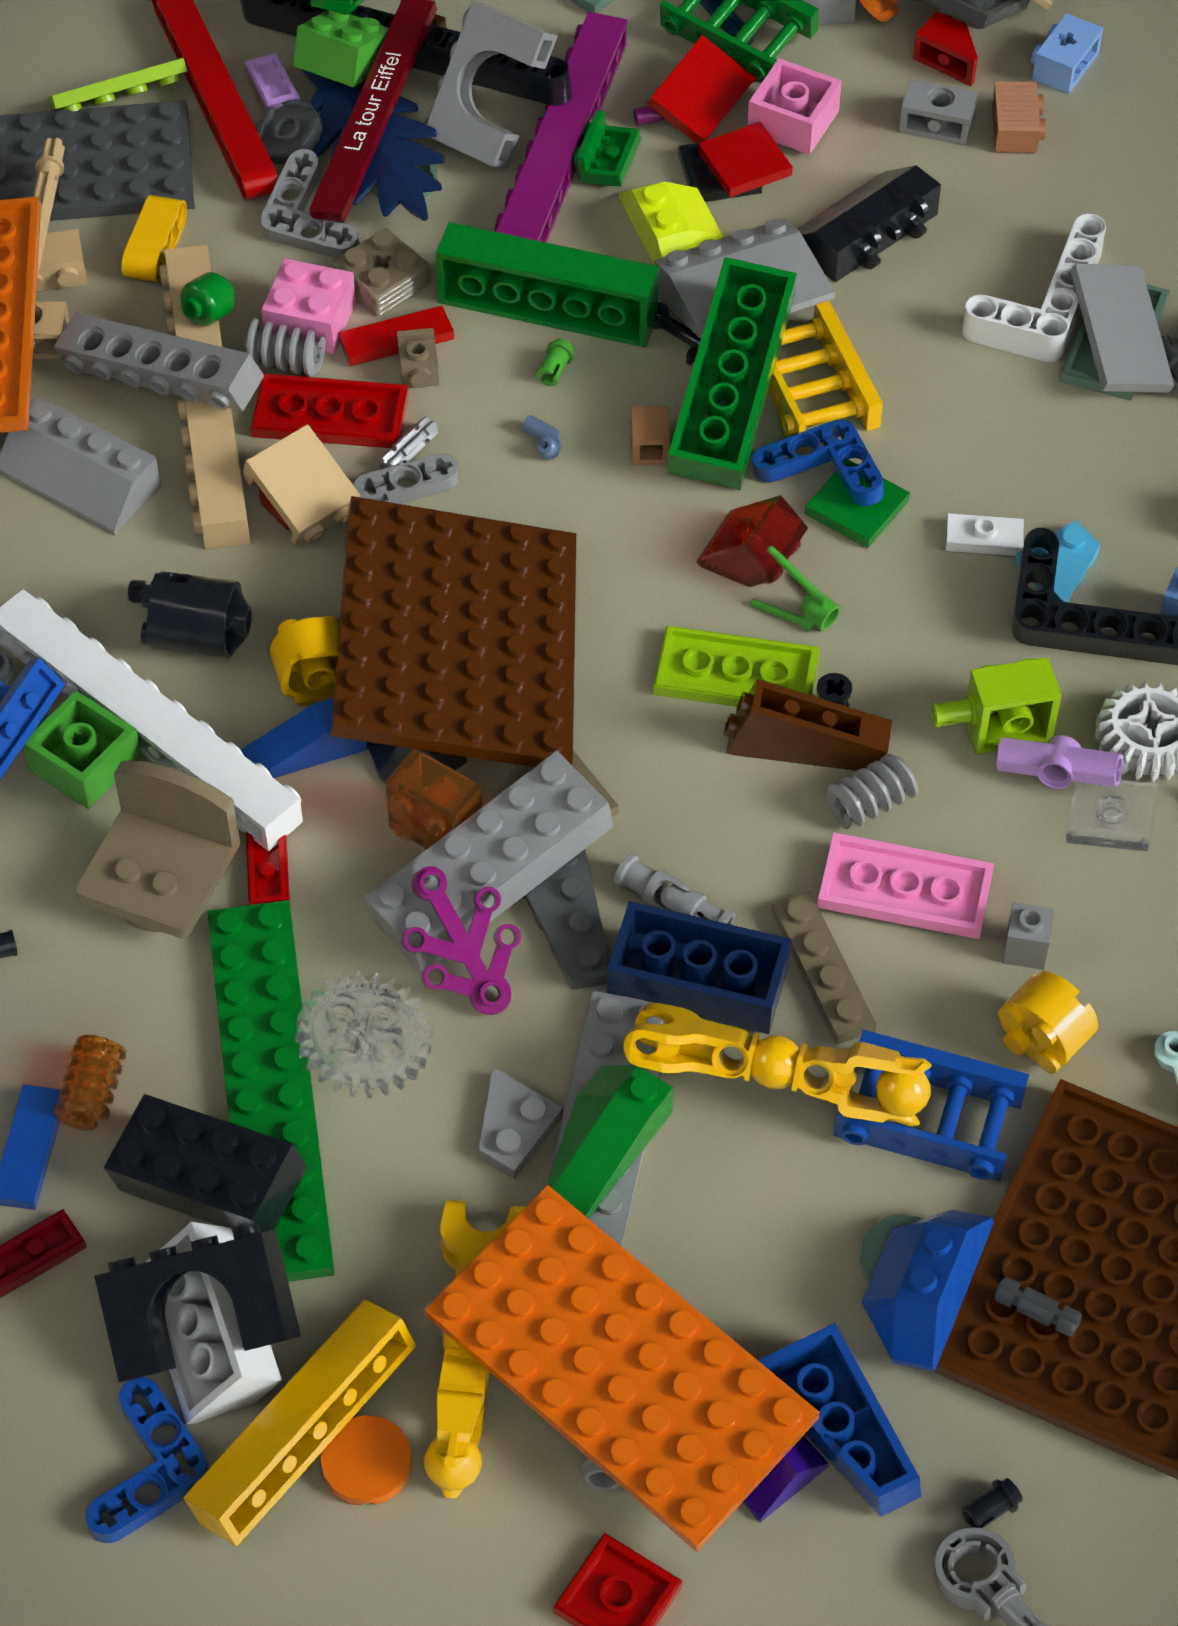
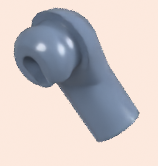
M529 415L522 425V431L537 439V451L543 459L550 460L556 458L562 449L559 430Z

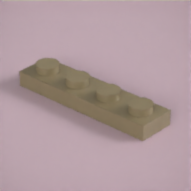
M811 892L773 903L772 914L783 937L792 939L791 953L836 1045L861 1037L863 1029L875 1032L876 1022Z

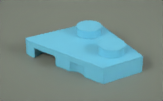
M1077 520L1054 532L1059 539V552L1052 599L1055 601L1070 602V597L1076 587H1079L1085 578L1086 570L1092 566L1099 554L1100 543ZM1043 548L1031 549L1037 555L1049 554ZM1022 551L1017 553L1015 563L1019 567L1021 562ZM1034 582L1041 590L1044 589L1040 583Z

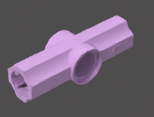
M1064 735L1054 736L1048 743L1002 737L998 745L996 764L997 771L1038 776L1043 784L1054 789L1066 788L1072 781L1118 787L1122 774L1123 754L1081 748V745L1076 740Z

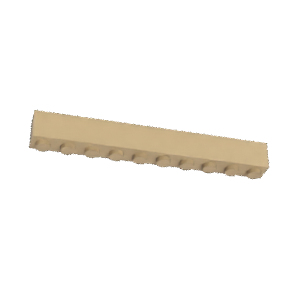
M208 244L165 249L166 265H159L162 287L169 286L170 291H163L166 313L173 312V317L166 318L168 334L222 347L219 321L209 326H200L188 319L181 309L180 294L186 283L203 273L211 272ZM184 398L177 399L180 421L188 422V426L181 427L183 447L192 451V454L185 455L187 477H195L196 483L188 484L191 506L199 505L200 511L192 512L195 535L203 534L205 550L250 544L232 410L230 408L221 410L210 403L202 401L193 403Z

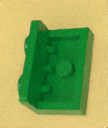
M596 110L591 123L588 122L586 124L584 140L581 146H577L574 154V165L579 168L581 183L621 187L641 141L640 130L637 128L606 125L604 111Z

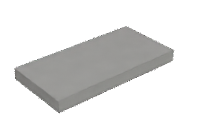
M1075 263L1070 272L1102 391L1170 393L1175 385L1142 267Z

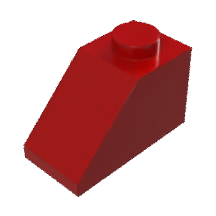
M936 11L916 33L913 59L964 84L972 86L975 83L978 56L968 27L964 22Z

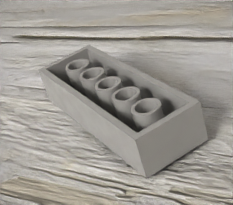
M556 751L366 895L364 898L371 918L422 974L427 966L437 964L443 958L422 951L417 953L406 951L401 944L402 934L409 928L419 927L425 930L428 936L448 942L452 941L431 902L419 899L412 890L411 881L418 870L433 866L443 871L447 878L445 893L468 933L475 910L473 898L479 889L492 887L501 896L499 907L492 911L490 923L614 827L609 802ZM428 875L424 879V885L428 890L434 891L438 886V881L434 876ZM484 892L481 895L480 901L484 907L490 908L494 903V898L490 893ZM412 932L408 936V943L411 947L418 948L422 943V938L418 933Z

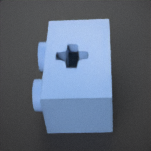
M1066 13L1058 25L1053 24L1043 45L1038 44L1034 49L1031 57V63L1034 64L1032 79L1069 94L1099 54L1103 27Z

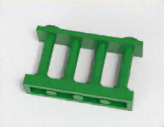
M665 0L660 3V25L667 32L679 35L694 44L703 35L757 80L765 79L777 61L775 59L795 33L811 39L818 31L819 9L803 0H724L706 22L690 14L701 0H684L678 7ZM738 4H744L756 10L734 37L718 29ZM766 19H773L784 25L763 52L746 44Z

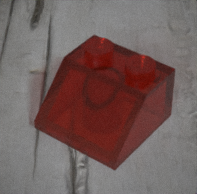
M782 495L738 507L729 511L696 562L706 570L747 587L763 583L771 584L781 577L784 569L767 551V548L773 546L788 560L800 548V540L808 527Z

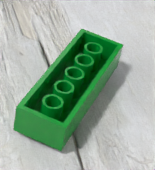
M451 222L448 223L436 250L438 303L634 346L647 347L653 331L654 318L658 316L659 266Z
M724 257L668 453V473L741 490L793 304L797 273Z

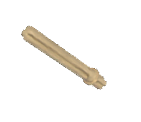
M57 137L45 140L42 155L37 159L35 165L38 173L32 197L38 196L41 203L38 273L58 179L64 172L62 159L65 147L62 145V140Z

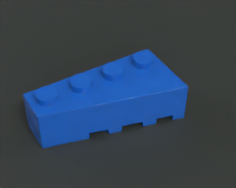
M836 1323L758 1360L820 1412L819 1419L805 1435L880 1517L922 1497L920 1477Z

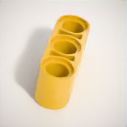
M148 195L123 253L121 269L124 277L156 283L161 282L159 265H166L164 250L174 249L177 245L186 221V201Z

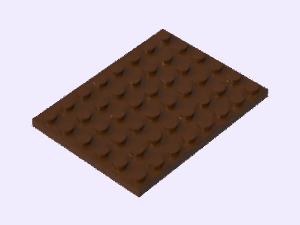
M351 496L348 506L330 736L528 767H536L554 752L558 751L572 765L577 533Z
M1060 1079L993 1219L994 1224L935 1373L1178 1480V1127ZM1004 1277H1009L1021 1283L1020 1288L1024 1290L1026 1287H1030L1060 1302L1059 1307L1063 1309L1067 1305L1079 1311L1082 1317L1073 1336H1067L1055 1330L1056 1325L1052 1323L1048 1327L1016 1311L1017 1306L1013 1304L1011 1307L997 1302L995 1300V1293L1001 1280Z

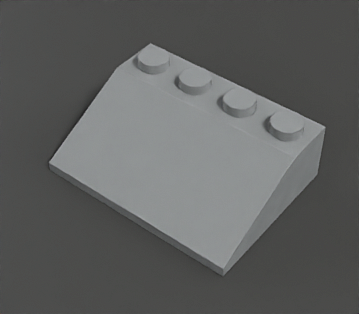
M785 218L771 219L762 226L750 230H737L731 236L719 240H706L697 247L685 251H672L666 257L654 260L655 266H659V299L700 339L724 257L797 273L795 296L790 313L836 298L833 287L800 231Z

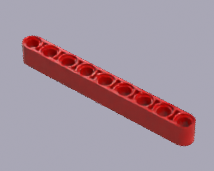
M152 0L156 16L176 58H184L187 72L184 75L243 199L248 201L270 195L278 180L276 170L194 0Z

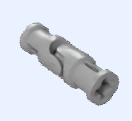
M634 853L628 854L623 859L615 873L614 885L619 888L626 886L642 896L643 902L650 906L708 919L704 916L706 915L713 919V921L734 925L736 913L733 910L728 909L724 911L707 901V896L700 891L690 892L691 890L685 883L663 870L654 871L639 862V857Z

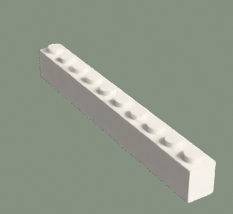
M22 589L0 607V645L24 664H27L30 659L40 657L66 684L61 692L67 697L77 690L136 728L141 754L153 763L190 774L234 800L238 828L244 833L245 831L250 833L254 837V841L267 851H270L278 844L280 837L285 834L287 836L303 822L301 798L291 786L281 785L272 778L270 772L262 764L252 763L243 755L238 746L232 742L226 743L219 738L208 723L203 720L198 722L187 713L180 702L175 699L169 700L161 694L151 680L147 678L143 680L132 671L131 667L123 659H115L108 654L97 639L93 637L87 638L79 632L77 626L69 618L64 617L62 619L54 613L44 599L40 597L35 598Z

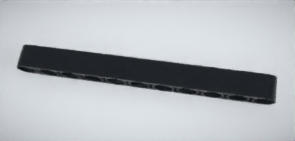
M240 0L246 22L297 36L298 26L327 11L326 9L310 6L311 0ZM361 5L351 13V15L360 18L376 19L380 22V25L388 28L395 14ZM431 24L412 68L440 76L446 74L451 60V48L459 39L461 32ZM497 54L489 57L479 66L472 82L473 85L551 106L563 105L572 97L568 63L565 60L550 56L546 68L542 69L529 66L507 55Z

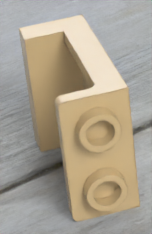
M308 424L246 460L242 473L243 479L250 488L256 484L260 487L291 529L292 536L290 541L294 546L304 541L307 544L313 543L326 532L325 528L335 522L338 525L346 523L351 496L361 497Z

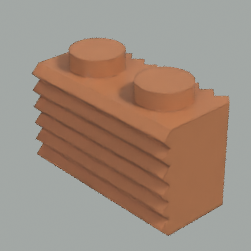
M995 81L992 112L995 151L997 153L1003 151L1004 153L1011 152L1012 154L1014 152L1019 154L1021 152L1025 154L1031 152L1034 154L1037 152L1038 141L1045 139L1046 120L1039 118V115H1043L1044 95L1037 94V82Z

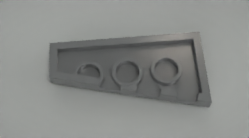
M584 849L523 896L534 913V919L540 930H543L547 937L550 949L572 990L607 984V968L610 962L587 855Z

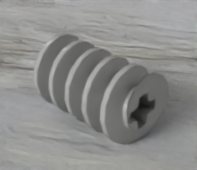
M253 318L246 335L244 348L246 353H250L257 366L262 363L265 368L272 369L276 366L279 371L286 372L290 369L293 374L298 375L304 371L307 377H315L322 367L326 339L325 336H322L319 342H315V332L313 330H309L305 339H301V328L295 327L291 336H287V325L281 324L276 334L273 332V322L267 321L262 331L259 327V319Z
M887 754L881 757L880 762L874 761L868 764L866 769L861 768L855 771L853 776L848 775L842 778L840 783L835 782L829 785L826 790V800L838 823L844 829H849L850 819L856 825L861 826L865 824V814L869 818L874 819L879 816L878 806L881 810L887 812L892 809L891 799L894 803L900 805L905 802L904 792L913 798L918 795L919 790L909 766L901 758Z

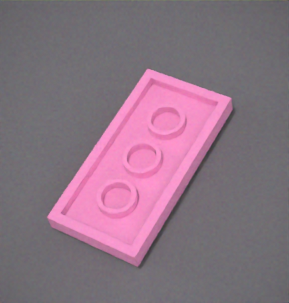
M833 832L817 906L821 909L980 940L995 863Z

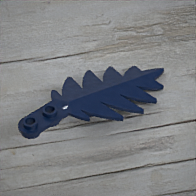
M301 69L303 74L317 89L310 103L317 113L320 112L319 115L322 118L323 124L320 141L312 151L319 157L336 140L331 155L332 158L365 81L355 87H350ZM399 96L352 205H357L378 183L379 204L384 217L388 216L401 204L417 218L423 221L428 220V209L423 193L441 191L442 186L434 177L415 166L445 163V158L442 154L418 143L408 141V139L436 137L437 132L435 128L421 122L394 115V113L418 111L417 103Z

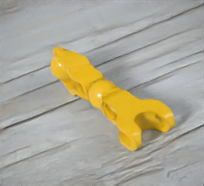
M650 1003L640 1010L635 1020V1026L629 1031L623 1043L625 1057L631 1064L637 1067L663 1073L693 1071L724 1078L744 1076V1081L748 1082L752 1075L758 1084L768 1089H783L792 1085L791 1091L797 1092L798 1088H800L809 1096L837 1104L838 1111L843 1116L881 1123L891 1120L908 1127L918 1126L920 1121L915 1114L927 1105L931 1096V1085L924 1072L932 1067V1064L925 1058L904 1057L898 1051L865 1042L853 1044L850 1050L825 1046H815L809 1049L807 1048L808 1044L802 1043L799 1049L793 1040L785 1036L771 1035L760 1040L759 1033H755L752 1036L741 1028L708 1021L685 1008L661 1003ZM659 1017L665 1024L647 1023V1019ZM640 1040L642 1043L657 1049L650 1054L642 1053L636 1047V1041ZM723 1048H738L744 1058L732 1059L725 1054ZM812 1065L822 1066L829 1075L823 1078L815 1077L809 1072L808 1067ZM855 1067L883 1070L876 1083L878 1099L858 1094L851 1090L857 1079V1074L854 1071Z
M451 1199L445 1201L440 1225L441 1254L446 1263L456 1271L455 1278L520 1214L525 1206H511L504 1225L496 1230L483 1232L474 1229L467 1222L465 1201ZM443 1332L442 1346L445 1351L439 1387L437 1389V1438L431 1441L424 1456V1469L431 1481L441 1488L446 1498H457L463 1489L476 1480L482 1466V1454L478 1445L484 1426L490 1372Z

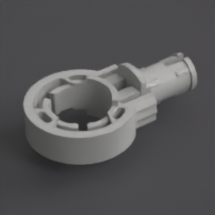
M973 1527L958 1530L944 1539L935 1556V1578L940 1592L950 1603L965 1610H975L984 1622L991 1619L992 1613L994 1619H1002L1007 1626H1047L1020 1598L1026 1592L1027 1586L1025 1581L1015 1572L1013 1552L1001 1536L987 1529ZM981 1546H985V1556L991 1559L996 1566L994 1573L985 1580L973 1581V1584L961 1581L954 1571L955 1563L967 1554H980ZM946 1560H948V1574L950 1582L947 1580L943 1572V1566Z

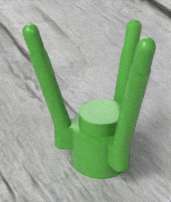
M769 546L767 551L809 593L800 605L803 617L756 599L751 600V606L796 623L808 632L812 631L815 626L822 631L828 629L838 617L841 606L820 592L777 549Z

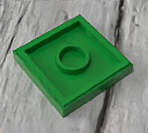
M847 460L844 463V465L848 467H854L858 465L852 462L851 460ZM835 471L805 505V514L869 548L908 503L910 492L882 478L884 486L883 498L874 505L860 506L851 499ZM863 478L860 480V485H863L867 489L868 486L865 482V478Z

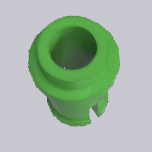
M561 338L555 339V341L548 344L546 349L547 355L540 368L536 371L537 379H540L546 373L541 383L547 386H555L566 364H570L574 359L573 345Z

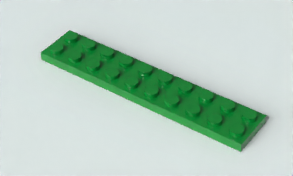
M290 901L207 910L229 1122L292 1143L307 1166L275 1229L288 1282L334 1276Z

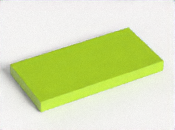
M666 625L653 686V695L737 707L741 694L743 692L749 693L756 679L812 695L820 647Z

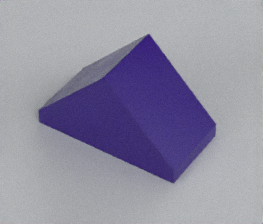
M803 1436L742 1503L761 1523L829 1467V1463Z

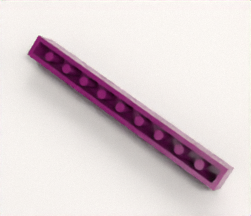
M588 12L583 25H577L574 47H568L565 61L569 66L572 97L563 105H545V116H540L536 124L535 140H529L527 144L526 161L524 165L519 164L515 176L516 185L514 189L509 188L507 192L504 214L499 213L496 218L495 232L547 243L577 170V167L574 165L575 150L577 146H581L584 140L586 124L588 122L591 123L596 110L601 111L627 47L628 19Z

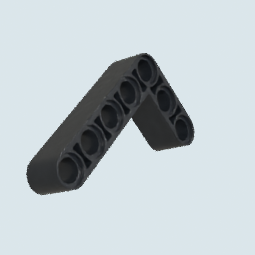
M1036 528L1026 535L1021 555L1012 623V633L1016 640L1029 646L1178 665V617L1052 600L1059 539L1053 531L1047 528ZM1043 548L1049 554L1037 555L1031 549ZM1031 582L1040 583L1044 589L1035 591L1030 589L1027 584ZM1032 617L1038 620L1040 624L1029 626L1022 619ZM1070 622L1078 626L1079 629L1068 631L1061 624ZM1112 628L1118 635L1106 636L1100 629ZM1150 633L1157 640L1148 642L1143 640L1139 634Z

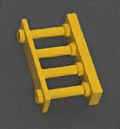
M830 301L816 304L814 307V318L810 319V323L785 329L781 345L813 337L815 340H820L823 349L777 360L768 390L781 416V426L785 436H793L806 431L808 427L853 415L855 418H860L866 431L880 428L883 406L880 396ZM827 363L828 366L833 365L836 371V375L791 387L787 386L782 374ZM838 389L842 392L846 391L850 398L848 402L802 414L795 402L796 400Z

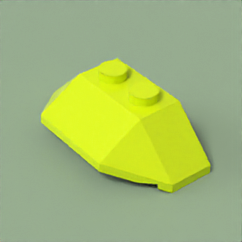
M664 181L619 192V199L653 264L654 260L666 257L672 251H685L699 246L703 241L723 238V234L698 188Z

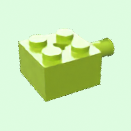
M1049 657L1038 659L1026 658L1018 662L1002 665H985L977 669H971L968 691L964 699L931 703V719L935 728L965 722L975 754L998 751V745L1002 737L1048 743L1054 736L1062 694Z

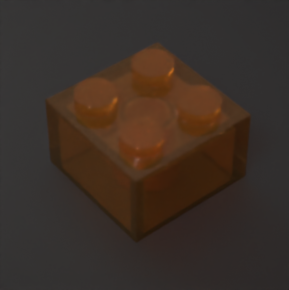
M415 748L385 781L389 828L400 838L405 840L411 839L425 847L426 850L482 808L480 784Z

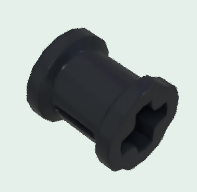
M828 673L818 680L816 690L819 698L847 707L850 706L848 699L852 694V683L846 676L839 673Z

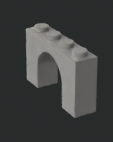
M472 1L471 6L464 13L462 31L459 39L451 48L449 66L446 74L439 80L437 87L438 95L434 106L426 115L425 125L436 129L437 136L430 138L492 167L508 168L520 135L486 120L478 112L472 98L474 75L486 59L497 54H504L529 66L545 69L558 35L488 4Z

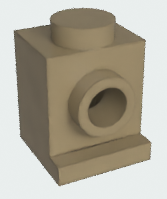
M434 329L397 331L402 384L408 385V388L439 386Z

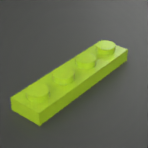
M184 58L52 95L48 97V101L52 111L58 109L78 111L82 109L81 103L94 99L95 106L115 100L113 93L126 90L128 96L148 91L146 84L159 80L161 87L179 82V74L187 72Z

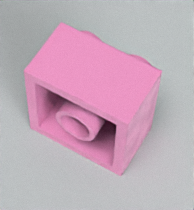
M779 58L749 100L747 126L761 122L775 143L810 155L839 112L842 80Z
M284 258L261 309L263 329L267 321L273 322V332L277 334L281 324L287 325V336H291L295 327L301 328V339H305L308 331L313 330L315 332V342H319L321 337L325 336V353L334 354L339 344V332L344 331L356 304L354 273Z

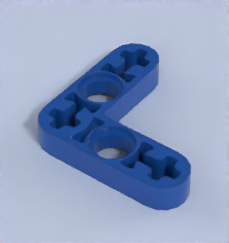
M846 420L831 421L757 449L752 456L755 476L763 482L779 481L831 461L848 494L856 504L860 506L874 505L884 496L882 475L854 425ZM802 447H811L814 449L811 453L807 455H798L795 453L798 449ZM852 458L862 460L859 465L854 467L844 465L845 461ZM863 478H865V482L868 486L867 489L863 485H860V480Z
M146 1377L127 1381L120 1390L119 1401L124 1416L155 1462L96 1498L89 1505L86 1511V1522L89 1531L97 1541L102 1543H114L121 1540L183 1501V1497L209 1470L204 1453L158 1385L152 1379ZM140 1393L142 1397L148 1398L150 1409L153 1412L148 1419L141 1405L138 1403L134 1404L133 1396ZM162 1425L172 1426L177 1431V1434L170 1443L160 1445L151 1439V1435L157 1427ZM180 1451L187 1465L190 1467L194 1466L196 1472L194 1476L188 1477L187 1474L180 1472L178 1460L175 1458V1455ZM152 1484L161 1490L159 1498L152 1504L143 1505L135 1500L137 1490L144 1485ZM127 1498L129 1506L134 1512L131 1516L128 1515L127 1509L123 1508L121 1500ZM106 1511L110 1516L115 1515L116 1524L108 1527L106 1523H101L100 1515Z

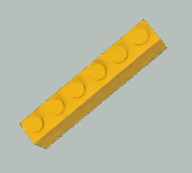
M365 1299L183 1497L201 1526L236 1547L415 1349L417 1345L401 1317Z

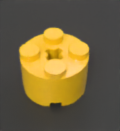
M328 615L306 618L299 621L290 619L278 626V634L270 646V657L282 693L286 698L287 695L292 697L294 703L298 705L310 706L313 703L333 698L339 621L336 617Z
M1041 971L1037 976L1035 974L1032 975L998 1011L1001 1025L1006 1032V1035L1003 1037L1006 1047L1016 1055L1025 1053L1050 1074H1055L1097 1031L1098 1019L1090 1003L1083 1007L1075 998L1080 991L1061 976L1049 971Z

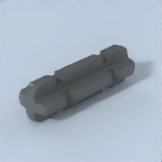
M1004 1277L1001 1280L995 1293V1300L1008 1307H1011L1013 1304L1017 1306L1016 1311L1048 1327L1052 1323L1056 1325L1055 1330L1067 1336H1073L1082 1317L1079 1311L1067 1305L1063 1309L1059 1307L1060 1302L1030 1287H1026L1024 1290L1020 1288L1021 1283L1009 1277Z

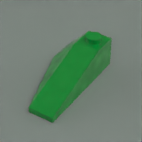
M635 1065L601 1066L576 1098L547 1185L589 1219L672 1114L674 1087Z

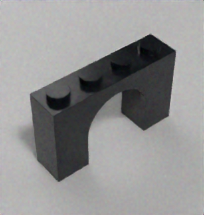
M259 1224L232 1231L234 1240L219 1243L218 1237L215 1235L191 1241L192 1251L177 1254L176 1246L149 1252L151 1259L149 1262L136 1265L135 1257H130L108 1263L110 1272L95 1275L94 1278L118 1382L176 1368L166 1325L165 1306L174 1284L190 1271L208 1274L225 1287L233 1302L244 1351L301 1337L276 1230L260 1232Z

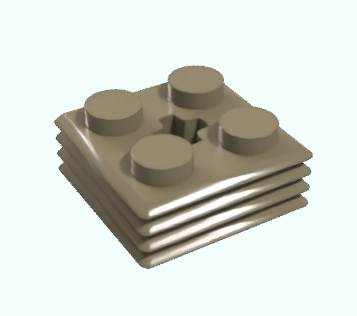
M387 228L377 231L373 236L354 248L347 250L346 253L332 261L334 269L354 273L355 297L376 315L383 314L432 281L430 279L431 269H429L431 265Z

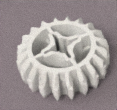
M1144 681L1140 689H1137L1130 683L1124 692L1116 689L1111 699L1106 698L1100 713L1097 714L1095 738L1096 742L1100 743L1099 750L1123 754L1121 775L1128 771L1134 772L1137 781L1143 775H1149L1154 783L1159 774L1170 780L1174 772L1178 773L1177 688L1167 692L1164 691L1162 683L1156 688H1150L1146 681Z

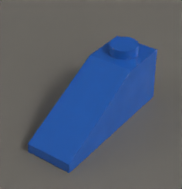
M333 698L313 703L250 743L241 751L248 760L254 764H262L270 772L272 778H277L367 750V742L330 736Z

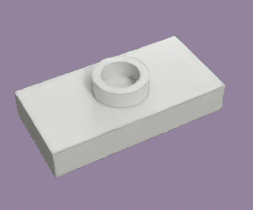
M948 513L945 551L1017 556V553L1023 550L1024 519Z

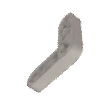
M309 149L296 150L288 157L261 214L260 220L264 235L274 242L338 258L346 253L347 250L360 244L357 230L349 223L311 218L310 213L304 211L320 177L321 170L318 157L313 151ZM298 167H299V168H303V170H302V172H301V174H300L301 180L299 179ZM292 189L300 192V195L295 200L287 201L282 199L283 193L287 190ZM310 226L317 227L320 230L312 238H305L301 235L303 229ZM345 237L349 238V241H344L342 245L337 244V241L342 242Z
M436 454L359 476L354 481L353 486L359 492L361 498L402 504L453 489L459 480L458 462L450 455ZM439 470H442L445 475H441ZM422 474H425L426 481H423ZM402 478H412L416 481L410 487H401L396 484ZM386 484L390 485V491H387ZM367 490H371L374 494L369 495Z

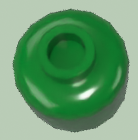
M214 272L203 273L187 282L180 294L181 309L184 315L200 326L212 325L228 316L235 304V290L228 279Z

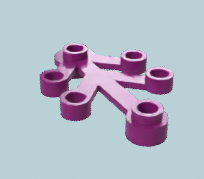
M433 866L418 870L411 881L412 890L419 899L431 902L452 942L428 936L422 928L413 927L407 929L402 934L401 944L410 953L422 951L462 963L472 978L468 979L448 974L445 967L433 964L427 966L421 974L423 985L430 990L442 988L469 996L473 1007L482 1014L494 1015L504 1011L509 1005L512 996L511 987L504 976L512 948L516 947L521 940L520 930L513 924H504L495 930L493 939L496 948L488 970L480 957L492 911H495L501 903L499 892L495 888L485 887L475 893L473 898L475 910L467 933L445 893L447 878L443 871ZM428 875L434 876L438 881V886L434 891L428 890L424 885V879ZM484 892L490 893L494 898V903L490 908H486L481 904L480 898ZM504 929L511 930L514 935V940L510 945L504 944L501 940L500 935ZM412 932L418 933L422 938V943L418 948H413L408 943V936ZM432 969L438 970L442 975V980L438 985H433L428 980V974ZM488 986H493L498 991V997L493 1002L488 1001L484 995L485 989Z

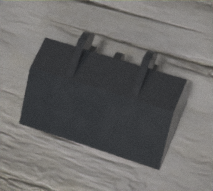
M917 165L885 171L797 230L800 231L824 274L836 283L860 266L866 269H873L881 263L878 254L906 235L918 239L926 234L927 228L924 226V223L938 215L941 184Z

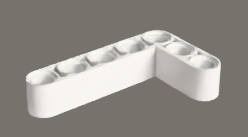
M1089 213L1077 217L1041 309L988 295H974L967 300L962 327L963 336L970 342L1045 362L1059 360L1064 355L1081 310L1070 271L1075 263L1098 264L1106 231L1104 219Z

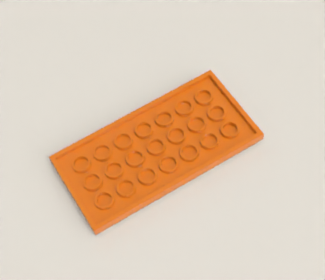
M549 1185L425 1309V1315L430 1321L696 1552L819 1419L820 1412Z

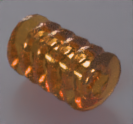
M85 1034L79 1036L72 1047V1057L67 1065L68 1072L64 1075L63 1087L60 1089L58 1097L59 1102L55 1105L54 1115L60 1122L82 1131L93 1130L98 1125L96 1121H104L109 1118L110 1109L107 1106L111 1105L114 1101V1094L111 1091L117 1089L119 1082L115 1076L122 1073L123 1066L120 1062L125 1060L127 1054L125 1048L114 1041L96 1035Z

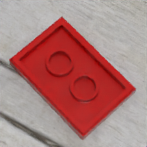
M702 35L651 96L647 104L695 143H700L709 138L756 78Z

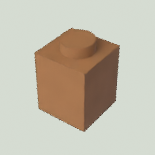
M668 406L631 407L632 465L668 464V453L670 450Z

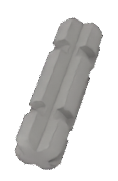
M423 417L414 425L416 429L411 428L392 446L394 450L389 449L380 457L381 468L385 469L411 460L426 445L424 441L429 442L438 434L437 423L429 417Z

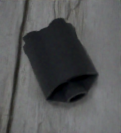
M161 571L155 573L152 585L146 584L144 587L142 607L148 608L147 622H143L140 641L142 645H148L153 649L228 659L249 635L252 623V608L248 605L242 594L239 581Z

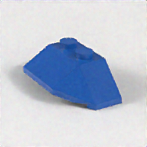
M948 1210L892 1228L863 1297L862 1305L893 1363L935 1372L994 1224L992 1217Z

